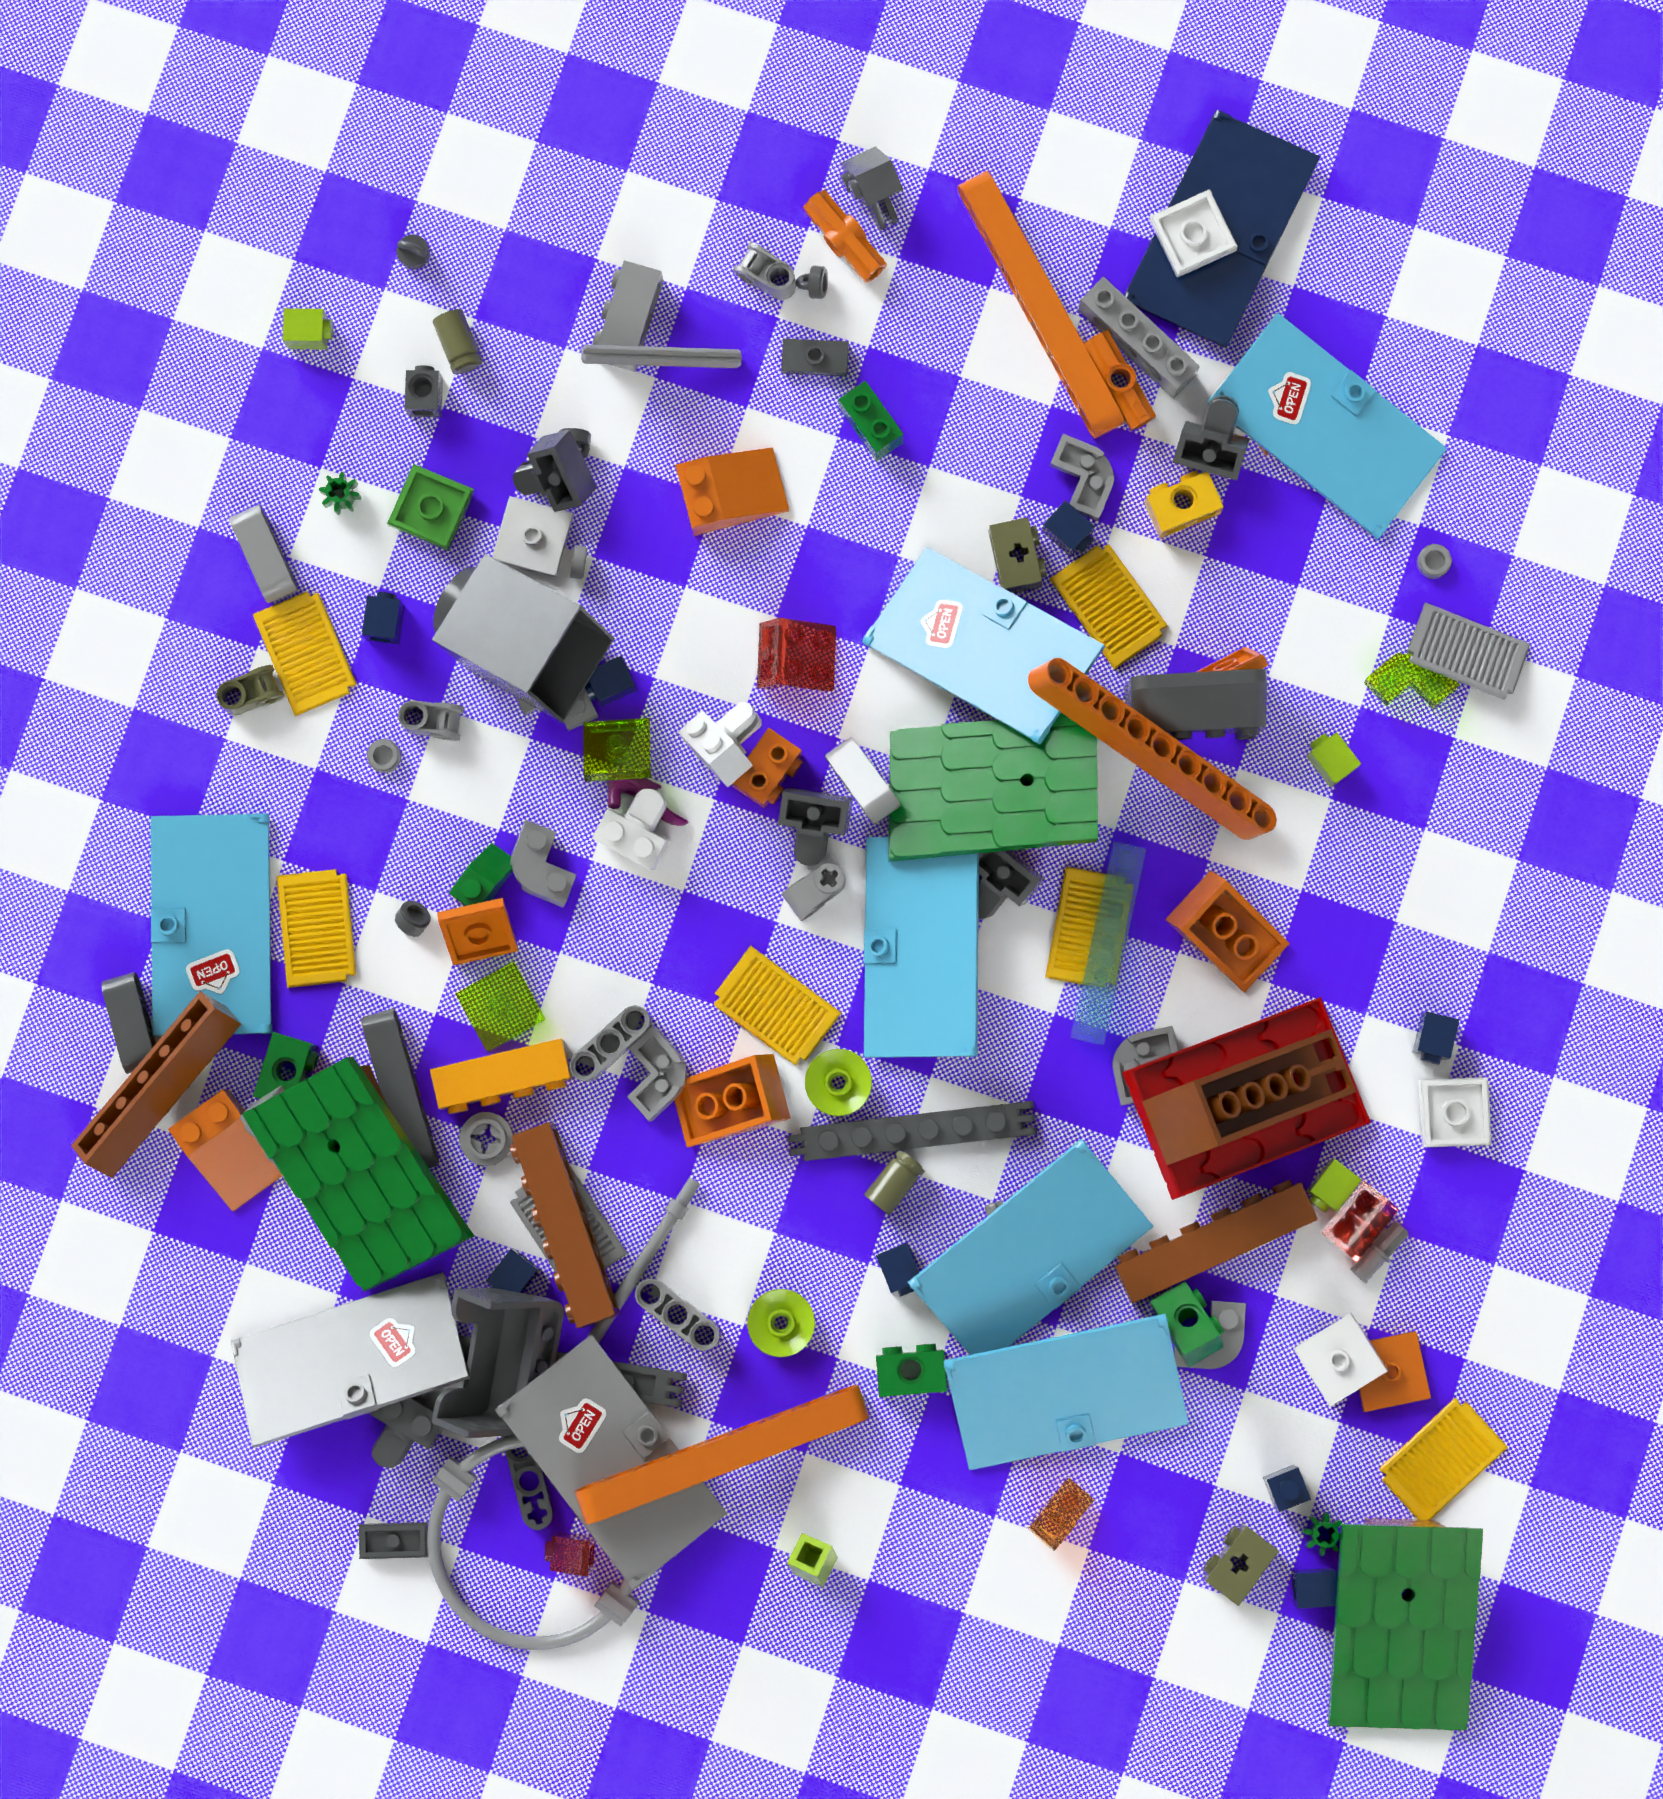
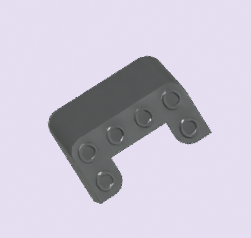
M1266 669L1140 675L1131 677L1124 687L1125 703L1177 740L1192 739V733H1205V738L1226 737L1225 731L1235 734L1236 740L1256 738L1255 736L1259 735L1266 728Z
M498 1288L454 1289L451 1307L452 1316L456 1321L464 1324L474 1323L467 1361L470 1379L464 1380L463 1388L446 1389L438 1396L434 1405L431 1423L466 1438L515 1435L495 1409L556 1362L564 1318L563 1306L558 1301L550 1298Z

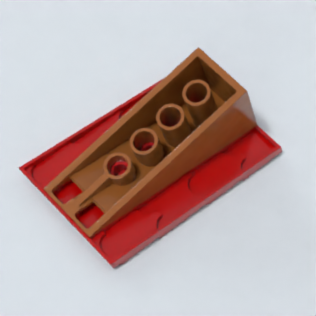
M1321 997L1122 1072L1127 1087L1129 1086V1092L1138 1115L1142 1119L1143 1128L1152 1151L1154 1150V1156L1163 1179L1167 1183V1189L1172 1200L1371 1123Z

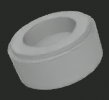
M1439 544L1426 546L1417 557L1419 572L1430 579H1437L1445 575L1452 563L1449 551Z
M574 546L570 578L582 579L584 577L588 550L586 546Z
M379 739L369 746L367 760L369 765L377 772L390 773L399 766L401 751L391 740Z

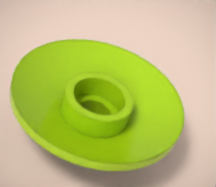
M831 1049L819 1054L810 1063L806 1071L805 1090L807 1096L818 1110L828 1115L844 1116L857 1111L867 1101L871 1092L872 1077L867 1064L859 1055L846 1049ZM839 1076L845 1080V1085L842 1089H835L832 1086V1080L835 1077Z
M774 1289L762 1294L751 1306L747 1318V1329L752 1342L762 1352L775 1357H787L800 1352L811 1340L815 1328L814 1313L810 1304L800 1294L788 1289ZM777 1317H786L788 1325L785 1329H778L776 1327L775 1319Z

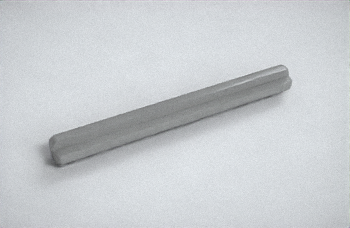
M586 344L581 349V360L584 364L738 368L742 363V354L738 349Z

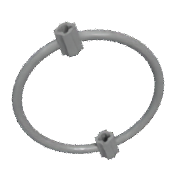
M510 1435L478 1448L460 1463L451 1456L432 1480L434 1484L440 1487L430 1514L427 1545L430 1566L435 1582L449 1607L464 1623L482 1636L509 1647L526 1650H547L579 1642L602 1629L611 1620L620 1627L627 1621L640 1601L631 1595L633 1590L626 1583L625 1578H623L620 1586L612 1581L594 1605L600 1611L595 1617L577 1628L550 1636L514 1634L499 1629L477 1616L462 1601L453 1588L444 1566L441 1551V1528L444 1514L451 1497L459 1502L476 1480L477 1476L471 1472L476 1466L498 1453L524 1446L515 1435Z

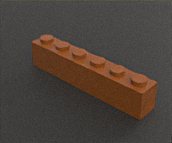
M202 991L195 996L72 1143L71 1147L84 1164L111 1178L125 1165L131 1155L241 1025L240 1021L225 1005Z
M547 1122L512 1135L514 1144L510 1145V1151L515 1163H521L525 1175L521 1177V1183L526 1195H531L536 1208L532 1209V1215L537 1227L543 1228L546 1240L543 1241L544 1251L549 1260H554L557 1272L553 1274L558 1290L565 1292L568 1304L564 1307L569 1322L571 1324L575 1323L577 1328H585L621 1315L556 1124Z
M1290 1179L1273 1186L1274 1193L1267 1197L1261 1198L1260 1193L1242 1200L1243 1207L1231 1212L1229 1207L1211 1214L1210 1216L1213 1221L1200 1226L1198 1221L1180 1228L1182 1235L1169 1240L1168 1236L1164 1235L1149 1242L1151 1249L1138 1254L1137 1249H1133L1118 1256L1120 1263L1114 1265V1269L1129 1302L1133 1304L1317 1221L1318 1218L1302 1183L1292 1184Z

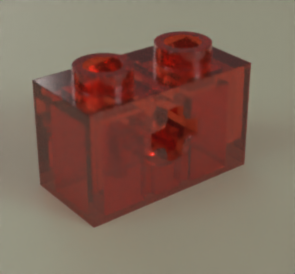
M1363 1180L1321 1233L1331 1243L1357 1262L1397 1214L1399 1209L1389 1199Z

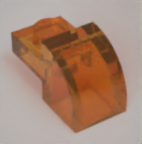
M1068 1477L1046 1504L1038 1510L1028 1524L1027 1529L1048 1548L1055 1551L1076 1526V1522L1093 1503L1094 1499Z

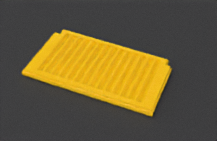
M1109 544L1104 549H1101L1098 545L1049 578L1090 637L1104 644L1105 648L1102 653L1114 670L1161 638L1163 634L1160 630L1168 626Z
M306 591L252 614L295 717L350 694L348 688L356 686L357 683L319 593L309 596V593Z
M1066 866L1045 978L1102 989L1105 988V983L1110 985L1116 984L1133 892V884H1124L1125 877Z
M333 869L277 876L287 988L347 982V975H356L347 874L337 875V870Z
M751 945L715 992L720 997L714 1002L715 1007L795 1066L799 1063L800 1058L807 1061L841 1015L839 1010Z
M1454 1398L1379 1469L1382 1473L1386 1474L1382 1481L1418 1520H1431L1503 1453L1508 1446L1466 1401L1460 1405L1459 1401Z

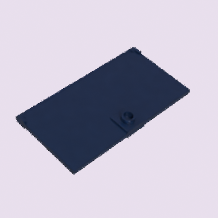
M1215 110L1168 208L1210 189L1236 242L1237 251L1177 278L1156 234H1154L1124 296L1138 309L1227 349L1320 160V156L1237 120L1222 111Z

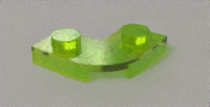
M1401 652L1389 658L1364 681V684L1386 707L1409 687H1412L1433 710L1457 691L1460 686L1453 679L1410 663L1409 659L1412 655L1401 654Z

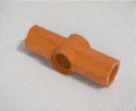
M825 189L809 198L808 202L803 206V210L824 234L823 238L830 249L839 258L843 257L865 284L878 277L887 267V263L866 239L867 236L859 223L851 215L847 216Z
M1109 331L1101 332L1086 341L1084 345L1115 399L1129 430L1138 429L1155 419L1156 414L1136 381L1134 369L1126 363ZM1115 374L1123 375L1127 380V386L1123 388L1115 386L1112 383L1111 376Z

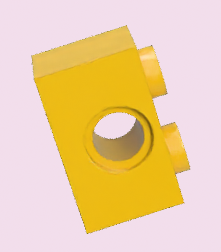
M1197 470L1180 477V483L1170 487L1167 483H1163L1149 490L1150 495L1146 497L1144 504L1159 539L1221 514L1224 507L1209 472L1199 474ZM1184 495L1189 498L1191 506L1187 509H1180L1175 505L1174 498Z

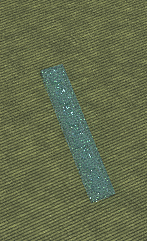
M1113 842L1071 1031V1039L1104 1045L1145 859V848Z

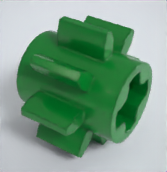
M344 472L339 474V478L332 479L327 475L328 483L326 487L319 488L320 493L327 496L322 502L323 506L328 508L333 504L334 512L337 515H340L341 509L348 508L353 512L352 504L354 501L362 499L359 493L353 491L358 486L357 481L353 479L347 483ZM339 488L342 491H344L345 497L342 499H340L335 493V491Z
M1325 1511L1322 1514V1519L1319 1520L1310 1515L1309 1519L1312 1522L1310 1528L1302 1529V1532L1311 1538L1307 1541L1306 1546L1312 1548L1317 1544L1319 1546L1318 1552L1321 1556H1324L1326 1548L1330 1547L1338 1552L1339 1549L1336 1543L1338 1539H1341V1533L1338 1532L1337 1528L1342 1524V1521L1337 1519L1330 1523L1329 1513ZM1320 1526L1326 1529L1331 1528L1328 1532L1330 1537L1328 1541H1324L1321 1538L1317 1540V1537L1320 1535L1317 1529Z

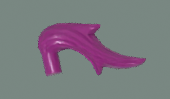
M631 771L615 772L607 781V807L611 809L620 808L621 793L635 797L642 789L658 790L662 786ZM667 806L661 817V820L675 826H685L689 823L686 819L672 812Z

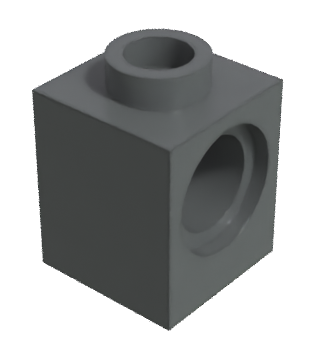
M426 365L415 366V370H406L404 409L408 416L442 417L443 378L439 370ZM423 384L432 386V390L427 396L419 397L416 395V390L419 386Z

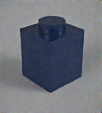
M1065 500L1043 524L1042 532L1067 555L1072 557L1076 551L1082 554L1092 544L1094 538L1091 535L1094 532L1095 526Z
M377 592L376 597L367 596L361 634L367 641L399 645L405 606L401 600L396 599L397 595Z
M622 656L599 665L585 686L590 700L597 699L601 707L637 691Z
M1427 1011L1422 1013L1412 1053L1420 1054L1421 1061L1440 1065L1441 1060L1451 1059L1460 1019Z
M908 1243L877 1254V1260L890 1292L898 1291L900 1297L914 1292L908 1281L916 1276L919 1271Z
M510 1249L486 1282L492 1285L491 1288L523 1293L541 1269L516 1249Z
M1294 1464L1262 1477L1273 1506L1279 1512L1311 1500L1299 1467Z
M1333 1568L1291 1570L1294 1606L1298 1609L1336 1606L1338 1582L1336 1570Z

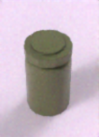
M462 309L447 311L433 319V325L453 374L470 372L482 364L483 360Z
M900 1150L896 1153V1159L893 1158L863 1194L888 1215L893 1212L918 1181V1176H922L925 1172L922 1165L906 1152L903 1153Z

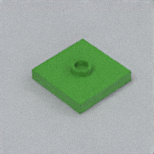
M413 464L387 525L449 551L475 490Z

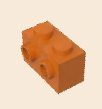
M768 728L747 757L753 766L733 782L731 786L762 808H765L768 803L774 805L784 791V788L781 787L783 781L788 775L793 778L804 762L800 759L802 750Z

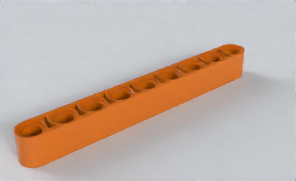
M985 171L958 185V192L1092 437L1096 439L1125 424L1124 417L991 174Z
M1054 658L1030 671L1028 684L1037 696L1239 838L1250 840L1266 834L1276 827V813L1270 805L1066 660Z
M859 1385L849 1386L585 1485L574 1492L585 1524L596 1523L867 1420L870 1416Z

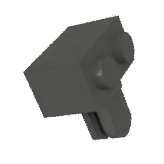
M875 146L841 162L844 173L840 175L846 191L848 193L851 192L855 200L860 199L861 203L869 208L877 228L880 231L887 228L878 205L879 201L890 224L898 223L899 220L889 196L902 191L903 187L892 160Z
M1227 395L1216 396L1207 406L1202 425L1185 421L1173 463L1237 480L1250 439L1233 434L1239 414L1238 403Z
M570 429L542 436L527 453L530 461L523 462L513 474L514 486L520 493L531 495L540 492L542 496L546 495L554 512L582 506L597 488Z
M787 787L783 791L778 825L797 828L794 855L798 862L806 866L819 864L826 856L829 834L845 835L847 833L853 797Z
M1010 850L979 853V875L982 876L979 880V918L985 919L993 916L1007 898L1019 907L1025 905L1045 878Z
M415 1396L371 1412V1416L385 1423L382 1432L372 1447L374 1461L379 1466L393 1468L404 1460L414 1442L427 1449L434 1447L444 1428L431 1423L434 1407Z

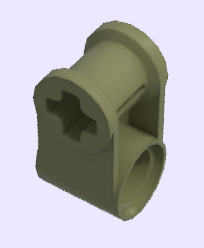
M273 665L258 667L242 676L222 683L216 693L220 706L231 715H241L283 699L284 693L279 691L272 674L275 671ZM263 680H264V683H265V685H266L267 691H265V688H264V686H263V683H262ZM235 690L240 691L242 695L241 700L235 705H227L226 696L228 693Z

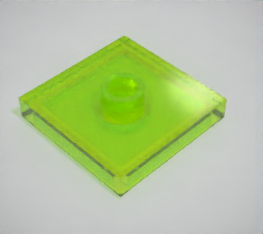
M650 718L583 722L585 782L652 778Z
M514 961L455 993L487 1052L496 1049L547 1020Z

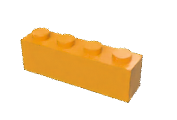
M561 1038L430 1069L438 1109H448V1114L467 1111V1104L479 1101L481 1107L500 1103V1096L513 1094L514 1099L534 1095V1088L546 1086L547 1091L567 1087L565 1081L573 1079L565 1041Z

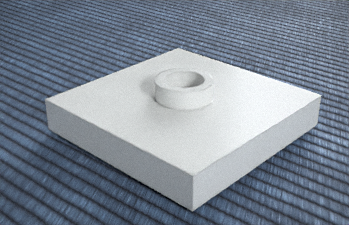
M1210 189L1149 217V221L1177 278L1237 251L1236 242Z
M509 496L492 558L506 565L556 578L574 514L564 510L554 512L552 507Z
M1488 1077L1419 1080L1422 1147L1492 1145Z
M1352 1312L1293 1348L1330 1407L1389 1371Z

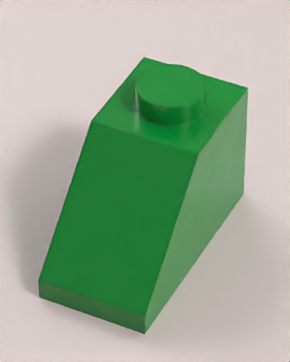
M491 843L466 868L449 891V894L465 906L492 900L513 872L512 865H510L511 856Z

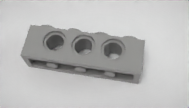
M1104 276L1080 300L1078 311L1099 331L1104 332L1108 330L1117 347L1173 399L1196 377L1200 365Z

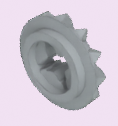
M481 1112L473 1115L464 1123L459 1136L460 1147L463 1154L471 1162L481 1166L496 1165L508 1156L510 1145L513 1144L511 1137L513 1132L508 1122L500 1115L492 1112ZM491 1124V1136L501 1141L500 1143L489 1144L488 1149L483 1154V1143L473 1138V1135L485 1134L488 1125Z

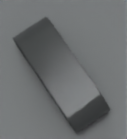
M136 972L101 982L119 1058L126 1074L132 1073L156 1044L143 989Z

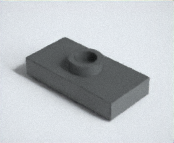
M783 338L781 373L847 377L849 341Z
M428 1522L359 1524V1559L428 1557Z

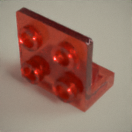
M776 618L759 623L757 688L770 690L789 686L826 692L833 691L836 627L786 618Z

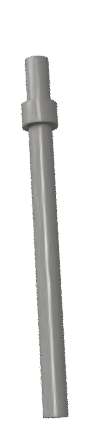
M689 1177L676 1199L672 1198L665 1208L667 1213L614 1295L619 1310H621L678 1219L682 1220L689 1210L687 1205L701 1185L691 1177ZM615 1317L596 1323L588 1336L592 1335L599 1344Z

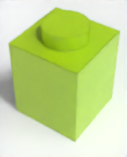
M284 308L283 342L288 349L327 350L328 339H333V321L328 319L324 309Z
M1337 732L1331 737L1324 733L1310 744L1313 750L1306 756L1330 788L1361 765L1360 761Z
M1331 1159L1306 1192L1313 1196L1310 1202L1322 1212L1326 1213L1328 1210L1338 1212L1362 1179L1336 1159Z
M801 1533L787 1565L794 1575L824 1588L838 1556L833 1546Z

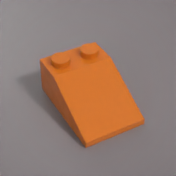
M773 447L707 456L675 465L694 536L789 512Z
M1211 870L1165 919L1244 993L1290 944L1227 880Z
M774 1054L752 1055L687 1077L682 1092L674 1100L687 1148L791 1119Z
M222 1089L168 1130L190 1161L232 1212H234L283 1175L274 1163L267 1159L264 1150L256 1139L246 1131L243 1122L240 1120V1116L245 1110L231 1091Z

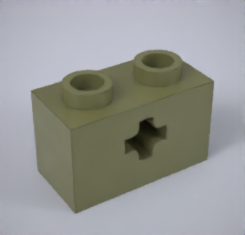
M1028 517L989 525L988 533L1000 587L1011 593L1041 588L1042 578L1047 577L1043 557L1037 558L1035 546L1040 545L1036 525L1030 526ZM1019 549L1020 554L1024 555L1023 562L1018 563L1017 558L1012 557L1014 550Z
M1243 1523L1239 1528L1233 1526L1223 1540L1226 1546L1219 1556L1214 1553L1202 1569L1206 1572L1202 1578L1237 1606H1240L1279 1552L1278 1549ZM1244 1554L1242 1560L1245 1563V1567L1243 1569L1236 1567L1232 1571L1231 1569L1234 1565L1230 1561L1233 1556L1239 1558Z

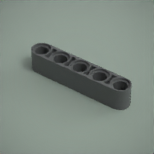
M391 1008L361 1017V1024L378 1085L388 1109L428 1168L439 1166L437 1150L395 1009Z

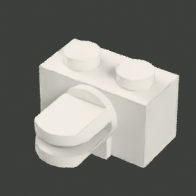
M740 702L716 723L702 710L681 728L678 734L694 754L729 787L753 766L744 755L747 752L741 744L761 727L762 720L749 703Z
M642 789L636 794L626 815L614 809H607L592 839L649 870H656L671 842L670 839L655 832L666 809L667 802L664 795L658 790Z

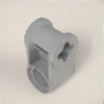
M750 242L747 246L748 252L741 263L733 267V273L744 282L756 286L778 300L790 298L796 290V279L792 267L772 255L762 246ZM780 275L789 278V281L783 286H776L772 283Z
M410 700L400 707L398 719L408 733L431 736L442 740L460 741L461 735L458 734L460 714L464 713L465 707L450 703ZM412 710L423 712V719L417 725L406 723V716Z
M825 863L806 877L796 881L783 891L781 895L799 920L803 921L817 912L826 902L844 889L846 877L840 867L833 863ZM826 872H829L831 875L838 873V876L835 878L836 886L822 885L825 881L823 875Z

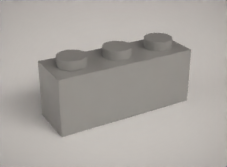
M623 261L621 270L616 269L612 278L611 288L615 289L612 300H606L601 318L605 322L602 332L596 331L592 345L644 346L664 281L662 271ZM612 365L632 372H636L637 365Z

